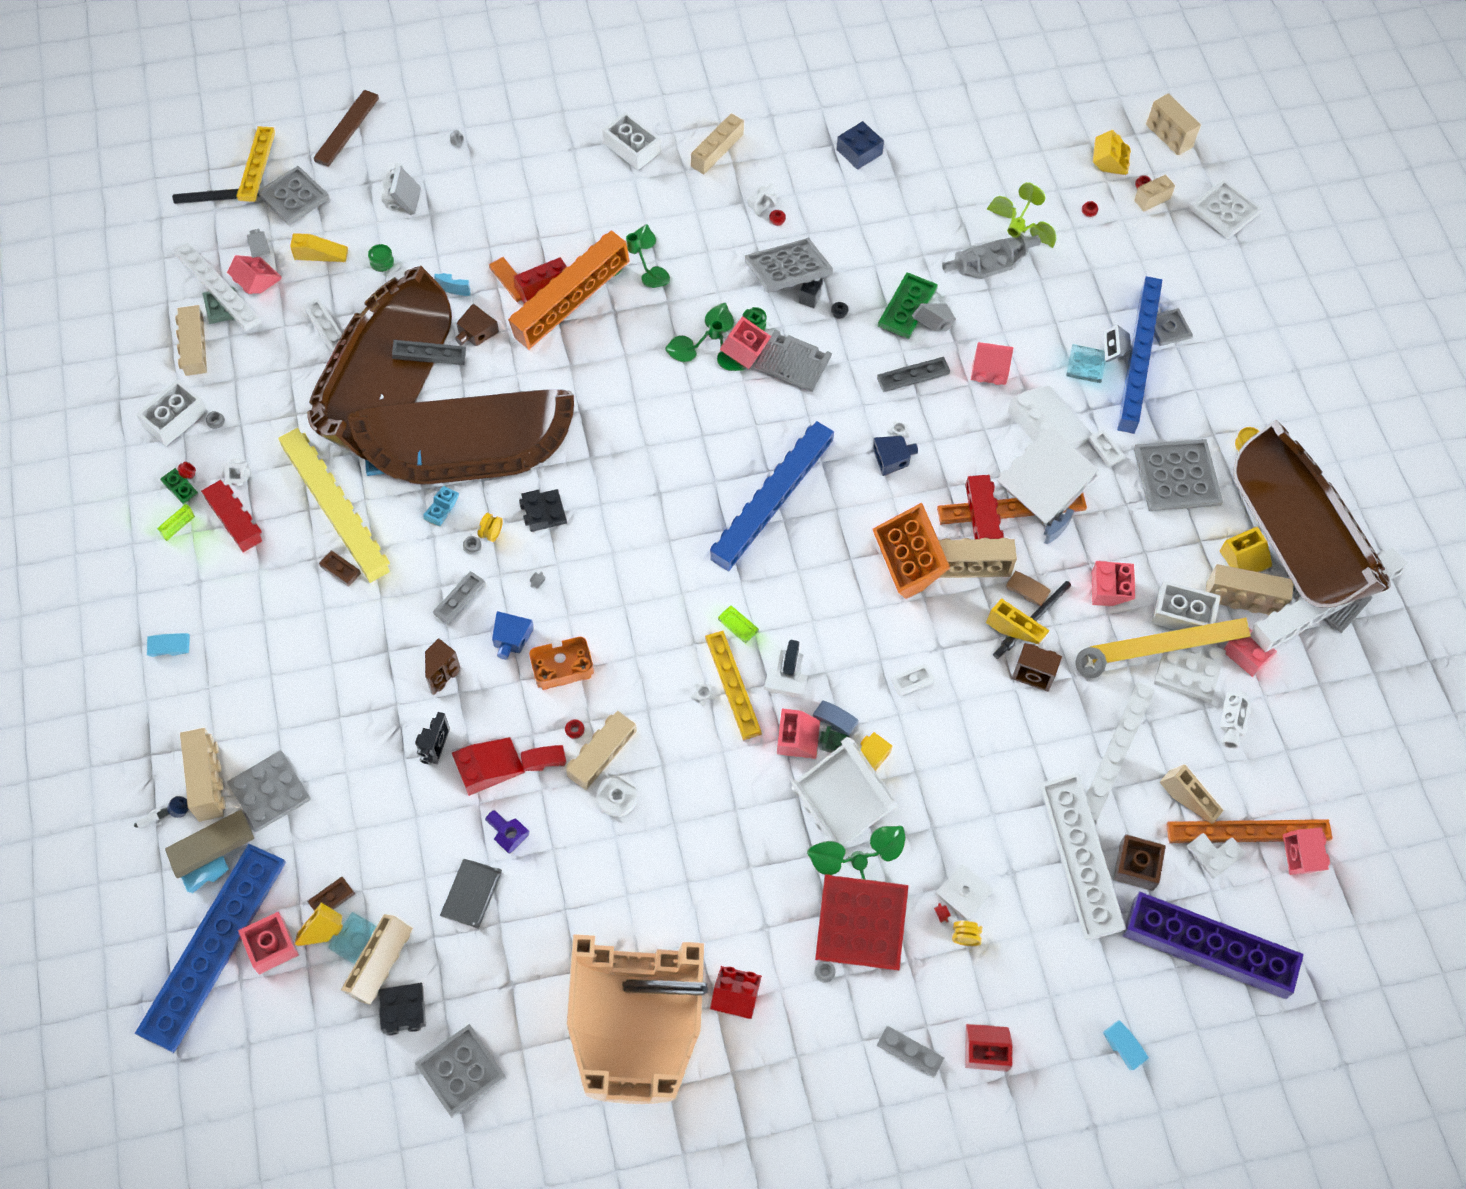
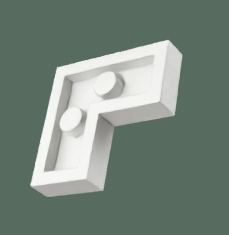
M1204 833L1186 846L1212 879L1218 877L1246 854L1233 837L1216 849Z

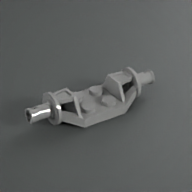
M1021 233L1018 238L1000 239L966 249L962 252L957 251L954 260L942 262V269L944 273L958 269L962 275L968 274L979 279L1012 270L1023 257L1027 256L1028 248L1039 246L1041 240L1038 235L1025 239ZM1017 249L1018 253L1014 255V250ZM971 262L974 267L967 266V263Z

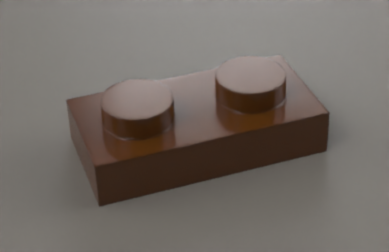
M332 550L319 562V566L348 587L361 574L357 567Z
M341 876L307 902L313 911L321 903L334 910L355 895L344 877Z

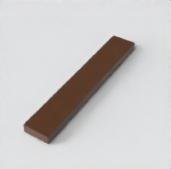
M365 89L362 91L313 157L314 162L327 167L332 164L379 100L378 94Z

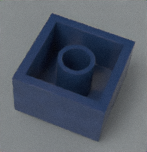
M864 121L837 136L836 150L857 170L883 155L884 140Z

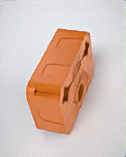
M579 636L562 640V646L555 648L550 643L534 647L530 650V661L538 688L541 687L542 690H547L592 678L591 675L594 674L593 662L587 640L584 637ZM557 654H564L566 657L562 663L556 662L554 658Z

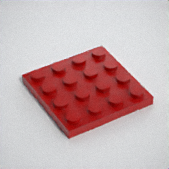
M824 875L815 960L900 971L909 885Z

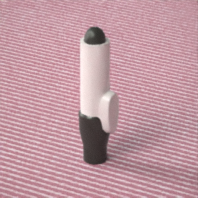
M157 808L149 812L148 816L137 820L134 823V827L141 828L166 817L169 814L167 808Z

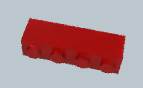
M990 474L968 476L965 488L974 539L1004 538L1003 530H1000L999 527L1001 517L996 511L998 501L993 495L995 485L991 481Z
M220 479L201 490L205 500L242 553L262 542L260 536L262 533L261 529L257 524H252L251 520L253 519L249 512L242 510L243 504L240 499L232 496L234 492L229 484L225 485Z

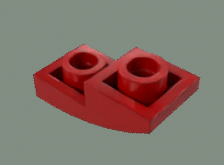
M563 745L544 746L521 752L524 771H543L545 766H565L567 762Z

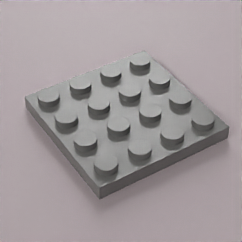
M809 237L744 255L745 262L767 293L776 292L786 287L791 288L797 284L808 283L811 280L826 278L834 274L833 267Z
M1207 439L1136 444L1134 446L1149 511L1222 505L1223 499Z

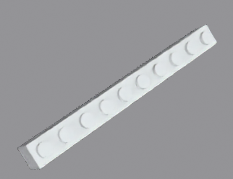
M1393 547L1386 551L1381 550L1377 554L1385 567V570L1382 572L1387 574L1390 580L1400 575L1408 565V562ZM1299 597L1292 605L1288 603L1278 613L1274 611L1264 621L1262 619L1258 620L1253 625L1254 629L1250 636L1266 653L1350 603L1333 608H1319Z

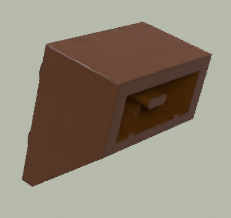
M440 638L425 651V678L433 696L437 692L442 691L446 683L451 678L457 676L461 668L456 651Z

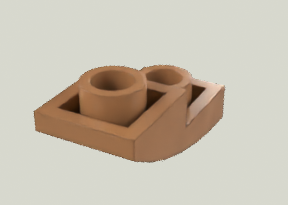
M1016 570L1006 584L1008 590L1024 596L1025 600L1042 606L1051 592L1049 588Z

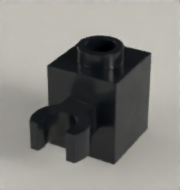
M820 278L819 281L811 280L808 283H803L799 290L798 303L815 308L821 296L823 278Z

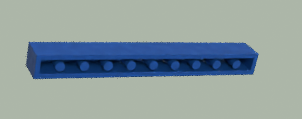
M1145 276L1141 287L1117 431L1135 434L1140 422L1163 279Z
M817 420L812 426H808L803 438H799L795 443L794 449L787 452L782 464L779 463L775 467L773 475L771 477L768 476L764 481L763 487L756 490L752 501L744 505L739 516H735L730 528L725 529L721 534V539L718 543L715 542L711 546V561L728 572L732 569L834 440L835 431Z

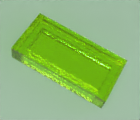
M184 504L163 522L157 530L161 537L168 541L189 523L195 515L191 508Z
M732 605L718 616V621L745 644L759 632V628Z

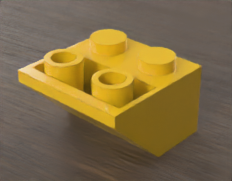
M1113 129L1096 136L1093 163L1102 172L1127 175L1130 166V146Z
M1258 527L1225 540L1219 550L1230 567L1254 572H1262L1272 567L1268 541Z

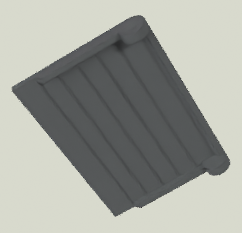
M463 858L440 916L479 929L503 870Z

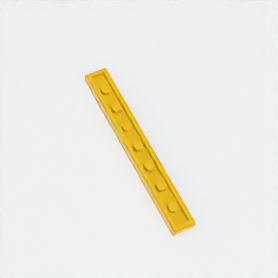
M1247 617L1090 647L1100 649L1105 654L1107 663L1251 636ZM1092 659L1093 666L1098 659Z

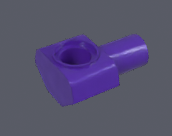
M492 810L485 818V821L498 832L493 840L509 854L529 836L530 831L516 818L507 822L496 810ZM510 832L517 833L514 838H507Z

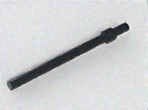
M1065 581L1030 618L1037 621L1071 587V583ZM1006 637L1001 642V646L993 653L994 658L999 659L1006 651H1010L1015 646L1018 638Z

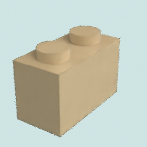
M1165 174L1138 187L1134 201L1145 212L1170 200L1176 185Z

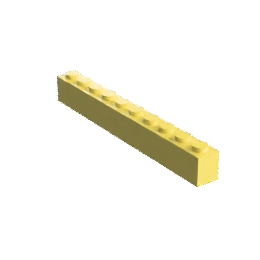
M296 428L278 437L282 449L369 583L390 572L388 568L390 562L385 554L381 555L379 544L376 540H371L370 537L372 535L367 526L363 527L361 525L363 521L358 513L354 514L352 511L354 507L349 499H344L343 496L345 494L340 485L336 487L334 483L336 480L331 472L327 473L325 462L323 459L319 460L317 458L318 452L314 446L310 447L308 444L310 441L305 432L301 433Z

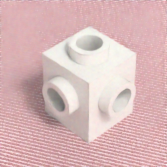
M234 458L224 464L222 475L225 478V483H232L233 486L243 485L248 480V477H251V468L247 466V461H242L241 458ZM236 468H240V474L235 472Z

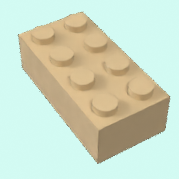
M945 538L939 540L950 566V569L939 578L1011 577L1017 561L1015 539L981 538L971 540L963 538L961 540H951Z
M1216 564L1206 581L1205 591L1220 595L1219 605L1229 606L1232 609H1244L1251 613H1263L1269 616L1274 611L1278 613L1285 605L1292 601L1293 582L1288 578Z
M205 727L180 732L189 810L199 822L224 817L223 809H226L224 797H221V790L224 787L218 773L221 771V764L216 757V753H219L217 741L214 742L212 734H209Z

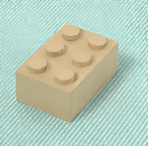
M1169 93L1153 101L1146 122L1148 128L1178 156L1193 148L1201 124Z

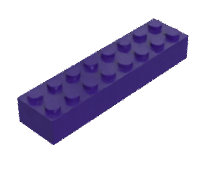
M1140 891L1133 900L1126 923V930L1122 936L1283 999H1288L1295 992L1304 956L1303 953Z

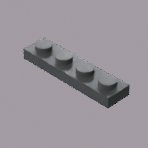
M394 340L392 359L465 365V346Z
M943 356L877 374V380L884 393L950 375L951 370Z

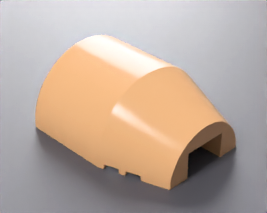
M573 934L567 1028L583 1090L587 1097L623 1104H656L669 1102L676 1098L701 1032L702 996L627 993L623 991L622 983L626 982L627 979L703 982L704 943L682 942L678 951L657 949L654 954L614 951V946L595 945V936Z

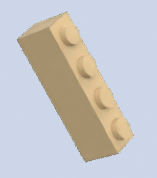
M730 113L691 152V167L704 175L744 135V120Z
M199 305L177 308L178 315H175L176 324L179 327L176 330V336L179 340V344H177V351L180 355V359H178L179 369L183 370L185 376L207 373L204 315Z
M618 710L614 715L611 714L606 719L603 728L596 730L590 743L583 745L577 758H573L567 764V777L587 790L637 732L636 723Z
M383 914L342 986L341 991L358 1002L370 1005L377 997L382 983L387 979L393 963L399 958V953L403 945L409 940L413 928L394 915Z

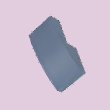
M1067 508L1065 514L1061 513L1058 521L1053 520L1051 526L1047 525L1043 534L1046 536L1044 544L1053 542L1064 532L1072 519L1074 510Z
M824 700L813 712L814 718L831 725L832 730L848 736L859 722L849 712Z

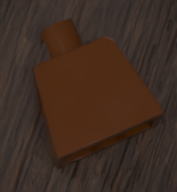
M473 303L457 321L459 334L455 337V340L461 346L467 341L474 346H478L499 333L498 323Z

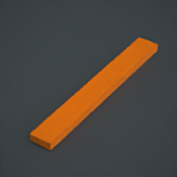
M1082 492L1068 508L1074 510V512L1086 511L1087 505L1084 493ZM1016 498L997 500L998 507L996 511L997 514H1000L1001 519L1035 516ZM968 503L937 506L940 525L971 522Z
M1329 819L1215 821L1212 824L1208 821L1167 822L1166 824L1169 843H1191L1202 833L1207 836L1211 843H1225L1232 837L1236 842H1284L1283 834L1312 828H1322L1326 841L1333 839Z

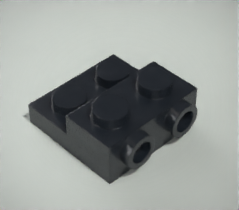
M539 489L521 493L522 499H519L520 508L525 510L526 515H523L525 526L529 525L531 532L567 524L558 489L540 493Z
M437 712L436 717H433L430 722V729L423 728L421 734H418L416 737L415 745L418 749L416 753L421 756L419 761L423 764L431 765L433 763L438 765L450 732V726L445 713Z
M422 982L379 989L380 1030L383 1034L386 1033V1035L392 1036L399 1034V1031L417 1032L422 1027H427Z

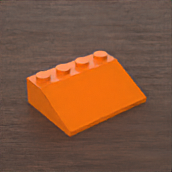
M922 502L872 528L896 589L905 599L922 592L950 569Z

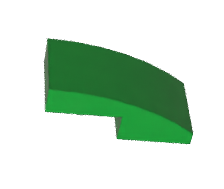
M176 468L160 478L165 487L182 504H185L198 494L190 482L179 475Z

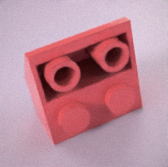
M1105 561L1095 562L1091 571L1092 605L1114 606L1135 599L1134 564Z
M782 708L777 754L816 759L820 720L800 710Z

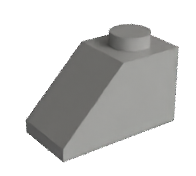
M259 228L250 230V234H247L246 237L252 258L270 254L264 230L260 231Z
M947 303L920 304L912 315L915 320L933 331H948L956 320Z
M1116 325L1103 332L1106 362L1124 355L1131 349L1130 333L1121 326Z

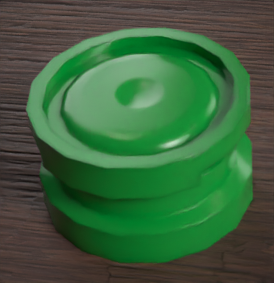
M376 244L369 249L368 259L372 269L384 272L393 267L394 257L389 246Z
M759 307L747 308L742 316L765 331L766 312Z

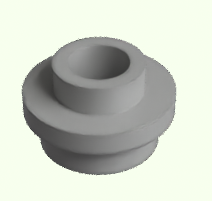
M458 130L450 133L451 145L461 147L464 142L463 134Z
M212 411L208 413L206 423L208 427L217 429L223 426L225 418L222 413Z
M468 536L463 541V550L468 554H476L482 548L480 539L475 536Z
M542 571L539 574L535 572L530 578L531 588L538 589L545 581L546 577Z
M821 961L816 965L814 974L820 982L827 983L835 977L836 969L831 962ZM827 969L829 974L823 975L821 970Z

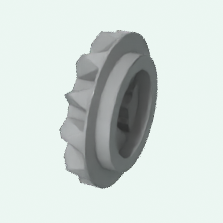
M1093 647L1081 650L1075 660L1077 671L1086 678L1099 677L1105 671L1107 664L1105 654L1100 649ZM1088 657H1090L1091 660L1098 659L1094 663V668L1092 666L1085 667L1087 663H1089Z

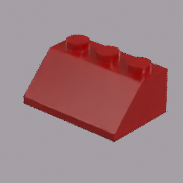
M561 257L514 276V287L523 303L531 300L539 290L545 288L553 278L560 275L567 267Z

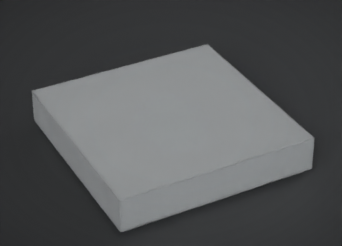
M402 166L396 167L390 195L410 215L415 214L421 186Z
M1179 308L1157 313L1154 336L1159 346L1180 342L1193 337V333Z

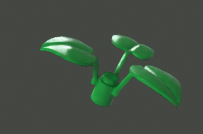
M645 224L635 232L629 233L626 236L627 249L631 254L639 253L646 271L641 276L642 283L649 288H658L669 284L670 275L664 268L654 266L649 270L644 260L641 249H650L656 244V236L651 231L649 225Z
M726 302L713 307L706 314L704 322L709 330L705 332L696 345L687 336H676L665 347L669 356L680 362L692 361L697 355L695 349L699 347L707 336L713 340L720 339L721 347L724 337L722 333L731 330L734 325L733 316ZM724 352L718 353L717 362L724 370L742 371L746 369V367Z
M902 825L877 828L870 837V845L876 851L875 853L866 852L864 854L862 851H855L851 857L843 859L846 850L840 843L824 841L810 847L807 850V854L815 869L823 875H834L840 871L841 863L851 862L852 867L860 871L861 878L866 879L864 869L868 865L867 858L876 857L880 854L881 858L887 862L897 859L905 846V831Z

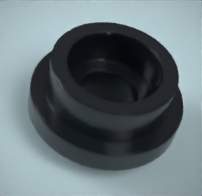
M835 302L831 306V313L835 318L841 319L848 314L849 308L844 302Z

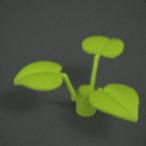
M1025 182L1019 187V197L1028 202L1020 217L1015 218L1017 215L1016 208L1013 207V202L1004 196L993 198L986 210L1006 218H1011L1007 229L1011 237L1018 238L1022 232L1025 233L1029 229L1031 236L1038 235L1042 243L1047 244L1052 249L1054 248L1057 236L1050 224L1039 221L1037 224L1031 223L1026 226V221L1023 218L1030 203L1040 206L1046 200L1044 192L1037 185Z

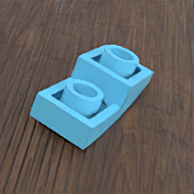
M434 274V279L445 292L471 296L469 280H453L452 274Z
M443 486L433 497V504L423 514L424 520L440 527L454 507L459 493Z
M174 633L147 636V656L155 657L166 654L175 656L189 653L190 634Z
M221 856L184 875L181 879L187 892L193 894L207 881L215 882L229 868L224 857Z
M1117 1020L1102 1032L1113 1051L1119 1052L1129 1070L1134 1071L1149 1059L1140 1043L1120 1020Z

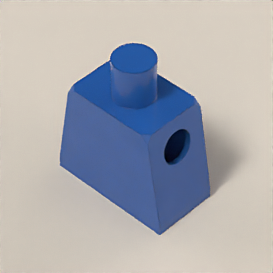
M499 611L496 612L492 642L493 646L499 649L497 657L507 660L510 652L521 653L534 630L532 619Z

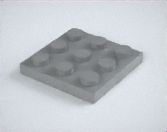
M299 165L258 190V196L288 226L330 199L329 194Z
M282 750L227 781L257 832L312 800Z
M470 1023L415 1062V1065L451 1119L507 1078Z

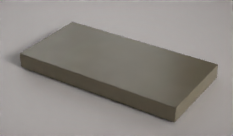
M242 809L164 849L173 873L179 879L252 841L255 837Z

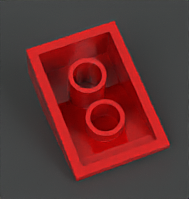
M510 737L472 744L452 752L454 762L468 796L525 773Z

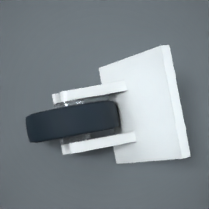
M790 639L787 649H781L777 669H769L763 690L773 694H786L794 698L803 697L808 675L801 674L804 654L799 653L800 641Z

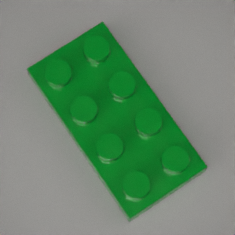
M906 272L878 321V327L910 339L919 323L912 315L920 304L930 303L938 289V284Z

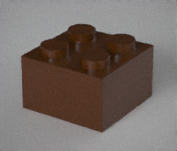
M1024 643L1011 679L1049 692L1062 656L1058 655L1055 651L1041 649L1035 644Z
M1125 834L1119 844L1113 880L1154 891L1160 884L1166 845Z

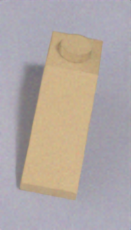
M1185 764L1169 770L1160 781V784L1172 798L1211 824L1224 811Z

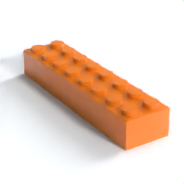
M610 230L598 242L591 245L583 255L578 256L575 262L566 267L560 275L553 278L545 288L539 290L531 300L526 301L523 307L514 312L508 319L514 338L526 349L530 350L630 262L626 241Z

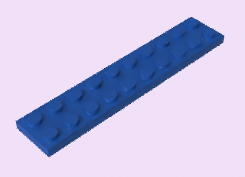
M247 845L135 1031V1035L175 1053L241 940L238 930L250 925L285 866L286 861L254 845Z

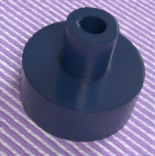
M182 796L173 797L167 805L168 813L175 818L184 817L189 811L187 799Z

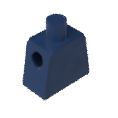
M902 435L875 437L873 440L872 448L882 476L908 467L911 455L918 454L917 444L907 445Z

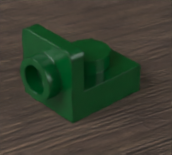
M827 726L826 732H821L819 743H822V751L832 753L843 745L841 743L842 740L850 736L830 731L831 726Z

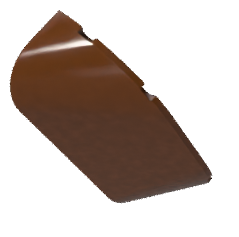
M422 265L406 270L404 272L405 276L399 280L396 277L392 278L364 302L366 308L361 314L355 313L349 321L309 400V403L312 405V409L307 411L310 427L318 435L364 460L368 459L363 455L350 430L349 413L370 407L416 402L434 365L433 362L392 359L394 340L444 344L451 328L452 312L449 299L443 288Z
M542 389L385 405L353 411L349 413L348 421L353 438L363 455L377 469L395 479L409 481L412 484L425 485L503 477L531 470L532 467L545 462L560 447L569 431L573 418L574 394L566 389ZM419 451L421 452V463H422V465H419V464H418V452H419Z
M1276 419L1242 446L1234 462L1233 476L1237 487L1299 594L1306 602L1313 606L1333 608L1388 590L1391 587V581L1389 576L1382 572L1385 570V567L1332 483L1328 482L1322 475L1323 471L1297 440L1292 439L1289 431Z

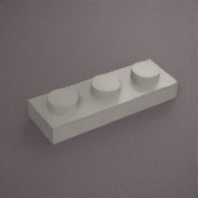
M470 570L435 608L433 614L449 625L486 585L485 580Z
M888 1025L876 1045L935 1078L945 1058Z

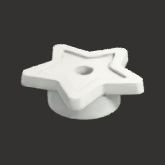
M894 420L892 427L887 429V433L893 436L902 435L908 438L910 436L907 432L909 424Z
M711 683L708 685L695 684L696 691L691 695V699L699 700L702 706H705L708 700L716 699V696L711 692Z

